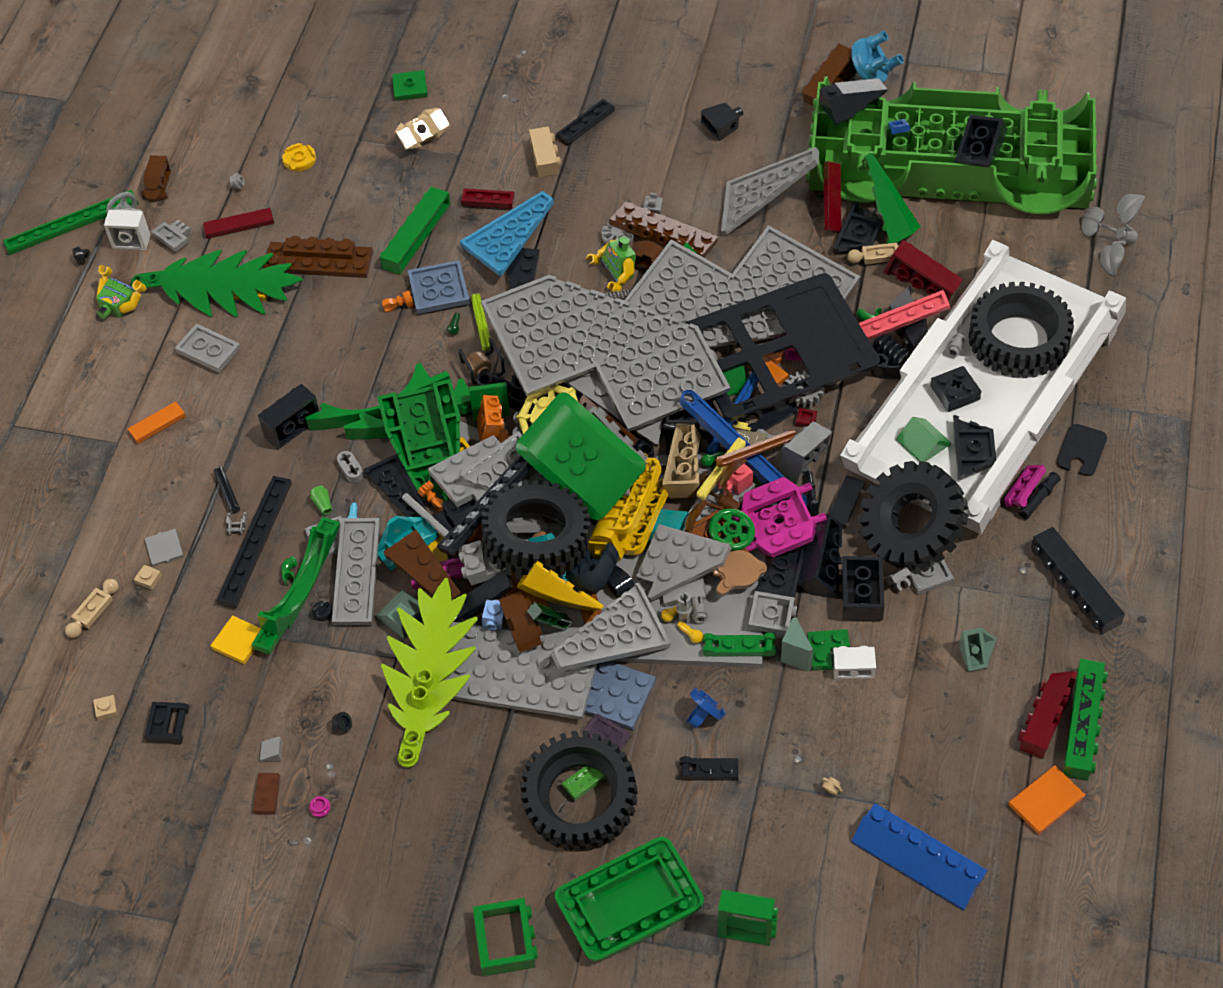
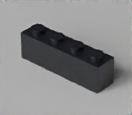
M911 286L907 287L889 304V311L916 301L911 296L913 293ZM925 318L895 330L896 334L901 337L904 348H907L909 352L913 353L928 332L927 320Z
M827 514V520L816 524L817 527H815L816 532L813 541L806 544L798 585L811 595L841 599L839 583H842V575L839 574V565L842 564V557H840L839 548L842 547V523L832 515Z

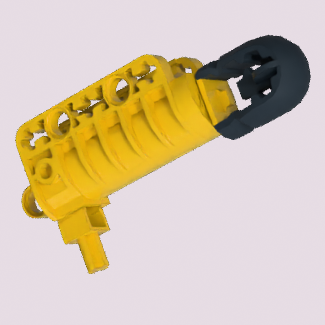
M646 459L648 462L646 469L631 486L630 495L623 496L607 515L597 521L590 536L588 550L584 559L581 558V563L578 566L574 564V569L570 571L572 584L579 591L590 594L600 591L607 584L614 565L617 561L622 560L623 555H638L644 551L659 513L668 497V493L662 485L663 479H659L662 467L658 459ZM658 499L657 503L651 504L653 500ZM646 528L644 532L637 533L640 529Z

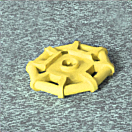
M556 385L528 396L520 413L516 416L522 433L524 434L529 428L527 422L533 423L552 402L556 392L568 393L577 400L576 390L572 387L566 388ZM532 403H534L535 406L532 413L528 414Z

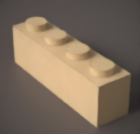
M676 424L662 483L669 498H688L700 485L697 453L701 436L695 424Z

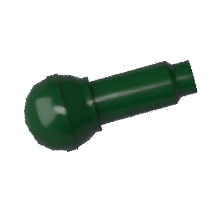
M459 313L453 315L452 322L447 326V332L452 336L459 333Z

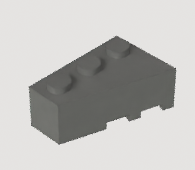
M814 421L809 426H805L798 435H794L789 443L783 445L778 471L797 486L802 472L805 474L806 471H809L807 466L811 461L816 462L829 446L832 431Z

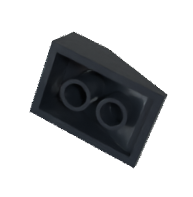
M969 115L955 163L990 168L1005 139L1007 127L1004 119Z

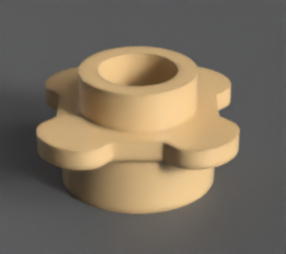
M823 777L824 783L822 788L835 796L838 791H843L839 786L841 784L839 781L832 777H829V779Z

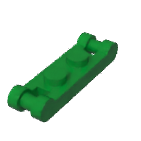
M705 633L703 635V643L705 644L703 655L707 657L774 656L776 654V647L774 646L776 637L774 633H765L764 635H714L712 633ZM713 644H719V647H714ZM760 644H766V646L760 647Z

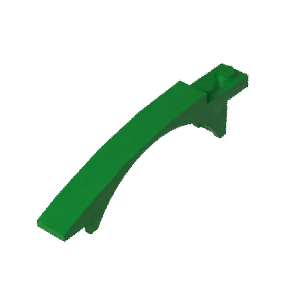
M418 363L415 366L410 382L399 394L433 386L432 383L450 379V375L447 371L429 377L423 365ZM326 403L320 404L321 411L305 417L309 431L342 428L344 425L359 421V414L361 413L380 420L382 419L379 405L367 409L351 410L337 408Z
M461 378L458 380L454 390L460 416L472 412L469 389L464 379ZM365 413L359 414V421L343 426L347 440L388 438L383 420L371 417Z
M322 517L316 527L312 526L303 562L289 591L275 607L268 611H260L257 615L261 630L251 644L252 649L271 655L285 630L291 628L321 572L340 527V522Z

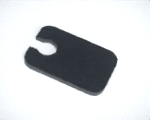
M789 400L739 419L744 421L749 415H756L759 417V420L748 425L751 428L750 431L756 432L759 429L766 431L796 414L798 407H796L795 402L789 403ZM753 403L745 405L744 410L754 407Z
M1071 425L1058 458V466L1061 469L1070 471L1071 461L1078 459L1084 464L1080 468L1079 474L1083 476L1094 475L1107 440V435L1103 431L1084 425Z

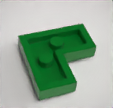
M848 629L807 632V639L813 648L812 671L831 670L833 667L831 657L833 648L840 646L850 647Z

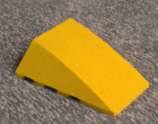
M539 561L534 563L528 575H522L517 585V588L531 595L575 609L596 612L604 606L585 592L579 591L578 593L574 591L573 584L561 579L552 570L548 571L543 568V564Z

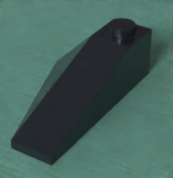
M879 78L833 83L820 88L819 105L835 125H839L853 119L857 112L863 111L866 105L870 102H875L888 89Z

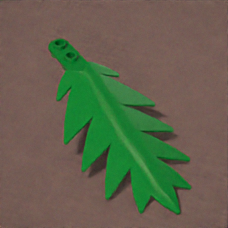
M220 249L186 264L184 263L187 258H182L166 267L165 270L137 274L131 279L130 284L132 287L133 282L138 280L145 284L146 288L152 287L156 289L162 286L165 293L175 303L180 304L178 292L195 308L212 317L208 291L215 301L237 318L238 313L233 292L250 307L265 315L266 312L256 290L272 298L287 301L288 299L281 288L302 282L303 279L284 273L292 266L291 263L261 269L274 255L273 253L260 256L237 267L247 253V250H243L213 266L222 253Z

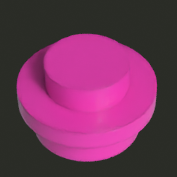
M315 797L309 805L310 813L315 817L326 816L331 808L330 802L324 797Z

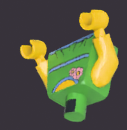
M627 237L611 240L600 248L596 255L590 253L586 256V259L592 260L589 263L592 265L599 264L600 257H602L601 261L617 281L609 282L607 288L611 292H619L622 289V283L625 284L629 279L633 278L636 255L629 246V239Z
M100 265L98 271L102 274V278H99L96 296L100 307L97 314L102 319H106L109 314L119 318L135 310L141 301L140 293L145 292L147 289L146 285L141 283V281L135 280L132 287L111 277L107 279V276L112 274V269L107 266L104 272L105 266Z

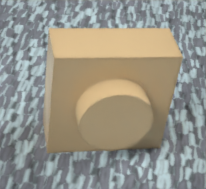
M143 565L134 578V582L137 585L152 590L162 576L161 571Z
M114 695L93 700L98 721L118 716Z

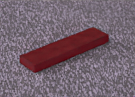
M826 161L824 162V230L840 233L841 164Z
M271 208L203 222L206 239L274 224Z

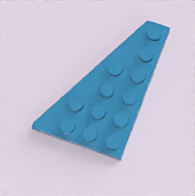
M544 191L538 193L460 241L461 247L497 275L502 276L553 206V198Z

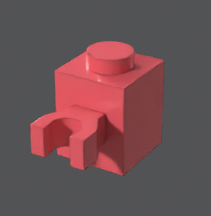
M745 463L741 465L725 484L729 492L731 493L733 490L739 495L752 486L753 471ZM720 480L719 482H717V488H718V489H721V488H722V486H720V482H721L722 480Z

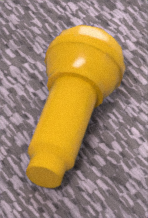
M676 606L664 609L661 612L663 621L671 622L678 614Z
M681 621L677 624L679 629L689 636L691 642L697 644L703 640V633L700 630L692 629Z

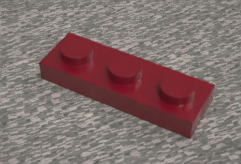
M464 188L461 205L512 209L515 192Z

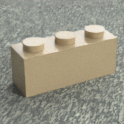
M549 126L530 129V143L538 176L544 177L559 174L558 167H561L560 157H556L558 149L557 145H553L555 143L554 133H550Z

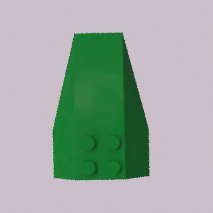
M451 379L432 383L433 386L406 393L396 395V392L377 396L386 434L416 490L418 491L422 485L430 481L434 486L432 492H435L437 497L441 498V491L443 490L429 474L428 468L460 452V413ZM420 496V498L422 499L423 502H424V501H427V500H426L427 497L422 498V497Z

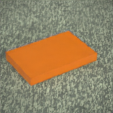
M1054 765L1009 802V806L1040 835L1083 800L1086 794Z

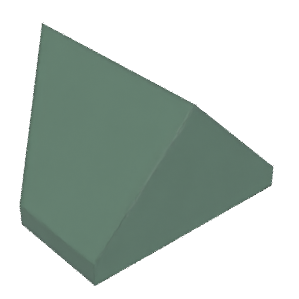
M983 628L961 632L959 649L968 671L988 667L997 638Z

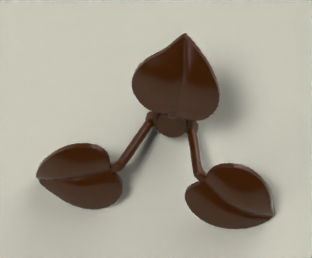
M746 459L734 460L722 475L720 486H722L726 495L721 494L718 496L713 491L710 492L717 499L716 503L718 505L709 503L704 499L690 511L684 523L689 531L693 532L694 524L705 506L718 510L739 508L740 503L733 499L734 495L729 492L725 484L741 465L748 462ZM703 471L699 475L700 485L688 497L689 499L692 498L696 494L698 489L703 485V482L708 477V472Z

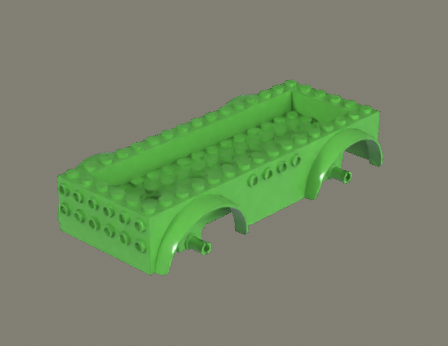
M824 77L823 82H818L817 99L813 100V109L815 111H812V121L814 123H811L810 131L813 135H810L809 146H812V148L816 147L819 150L818 165L811 169L810 172H807L806 183H809V190L824 191V162L830 161L841 164V198L853 202H874L875 198L872 190L874 183L872 176L869 177L868 171H870L867 160H864L865 155L873 153L900 196L1007 203L1017 210L1031 214H1049L1061 211L1067 207L1089 208L1090 201L1094 200L1093 189H1096L1097 179H1095L1097 172L1096 99L1090 98L1089 92H1086L1084 97L1074 106L1060 111V109H1056V102L1047 101V90L1043 91V95L1042 90H1038L1037 101H1030L1029 107L1019 110L1003 99L1000 87H997L996 93L916 88V82H912L911 87L902 96L891 101H886V98L880 97L875 102H870L866 105L863 111L857 112L853 119L835 125L819 105L820 88L830 85L828 77ZM969 115L1001 118L1005 121L1007 127L1005 139L990 168L955 163ZM906 120L910 131L897 134L891 133L888 128L889 122Z

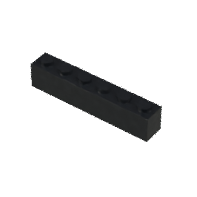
M1051 527L1033 536L1032 552L1042 560L1044 567L1051 571L1056 582L1064 587L1069 598L1077 603L1079 610L1090 619L1092 626L1098 629L1101 634H1104L1121 625L1125 613L1055 528Z

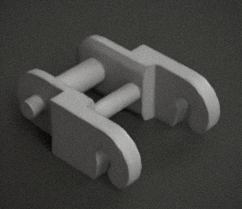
M243 512L244 516L240 522H232L231 513H227L226 525L228 529L226 531L229 535L232 532L243 534L247 527V512ZM232 525H240V528H232Z

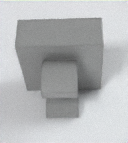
M650 193V196H646L643 208L661 214L663 198L658 197L657 193Z
M905 567L887 576L884 580L887 585L894 584V589L899 592L903 590L900 586L901 581L906 587L911 585L910 580L906 578L911 573Z

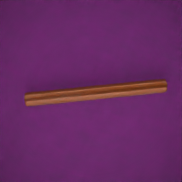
M787 431L719 456L715 460L717 466L724 467L730 465L736 459H746L789 443L794 435H796V431Z

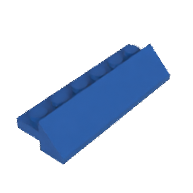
M874 803L867 815H864L851 842L963 911L975 895L976 889L988 871Z

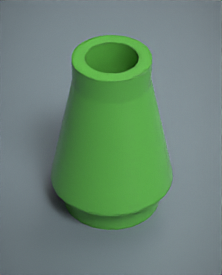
M324 486L313 488L310 491V498L319 508L322 515L331 513L333 509L328 490Z

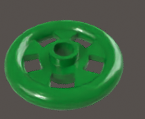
M728 508L718 511L711 518L709 534L712 540L729 544L731 546L730 551H739L752 543L755 537V526L752 519L746 513ZM732 516L739 518L740 522L731 520ZM721 519L726 521L723 526L718 524ZM742 527H747V534L741 533ZM722 531L726 538L721 539L718 533ZM739 537L741 542L733 543L732 539Z

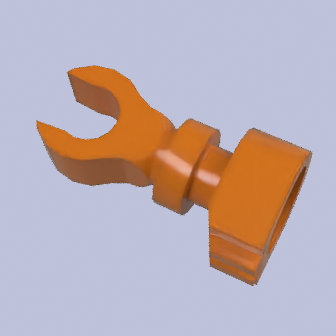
M409 290L402 292V297L399 295L396 296V299H384L382 301L384 311L390 312L398 305L403 306V303H406L408 308L415 306Z
M430 481L426 482L418 489L417 493L422 498L427 497L426 500L432 503L437 512L442 511L441 503L443 501L437 497L435 492H432L434 489L433 484Z

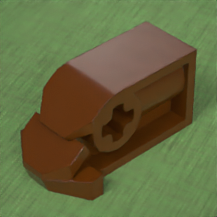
M150 155L143 178L146 188L141 192V195L150 202H158L168 197L165 190L171 174V168L167 156Z

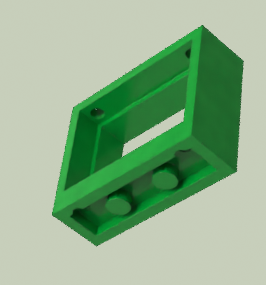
M722 890L718 907V937L770 946L771 938L776 939L779 908L775 907V899ZM730 914H732V915H738V916H743V917H749V918H755V919H760V920H766V922L758 921V920H752V919H746V918H741V917L730 916Z
M525 898L473 906L483 977L536 968L534 960L539 959L537 946H532L531 939H535L534 926H529L528 919L532 918L531 906H526ZM520 912L526 954L490 960L484 918Z

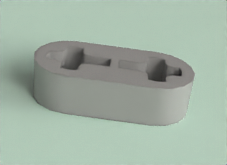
M349 451L339 453L337 456L338 465L347 480L351 483L361 481L363 471L354 455Z

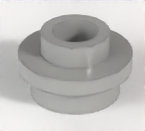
M234 173L233 176H230L232 188L238 190L243 188L244 178L239 173Z

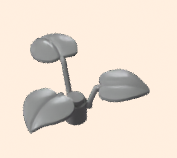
M1126 194L1120 199L1117 205V213L1120 215L1118 219L1125 227L1118 230L1102 224L1105 213L1098 207L1088 209L1083 216L1081 227L1083 233L1087 236H1094L1099 231L1100 226L1116 232V237L1119 241L1112 242L1111 246H1105L1100 255L1102 268L1113 276H1116L1117 270L1124 258L1125 250L1123 245H1126V243L1134 244L1137 240V232L1132 227H1129L1127 223H1130L1138 213L1145 198L1143 195Z

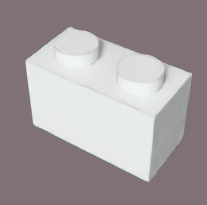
M840 646L833 648L834 679L875 678V648L868 646Z

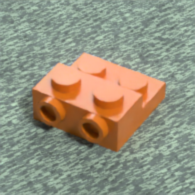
M483 395L477 415L479 442L492 435L498 437L500 430H503L504 420L501 418L502 405L499 404L498 396Z

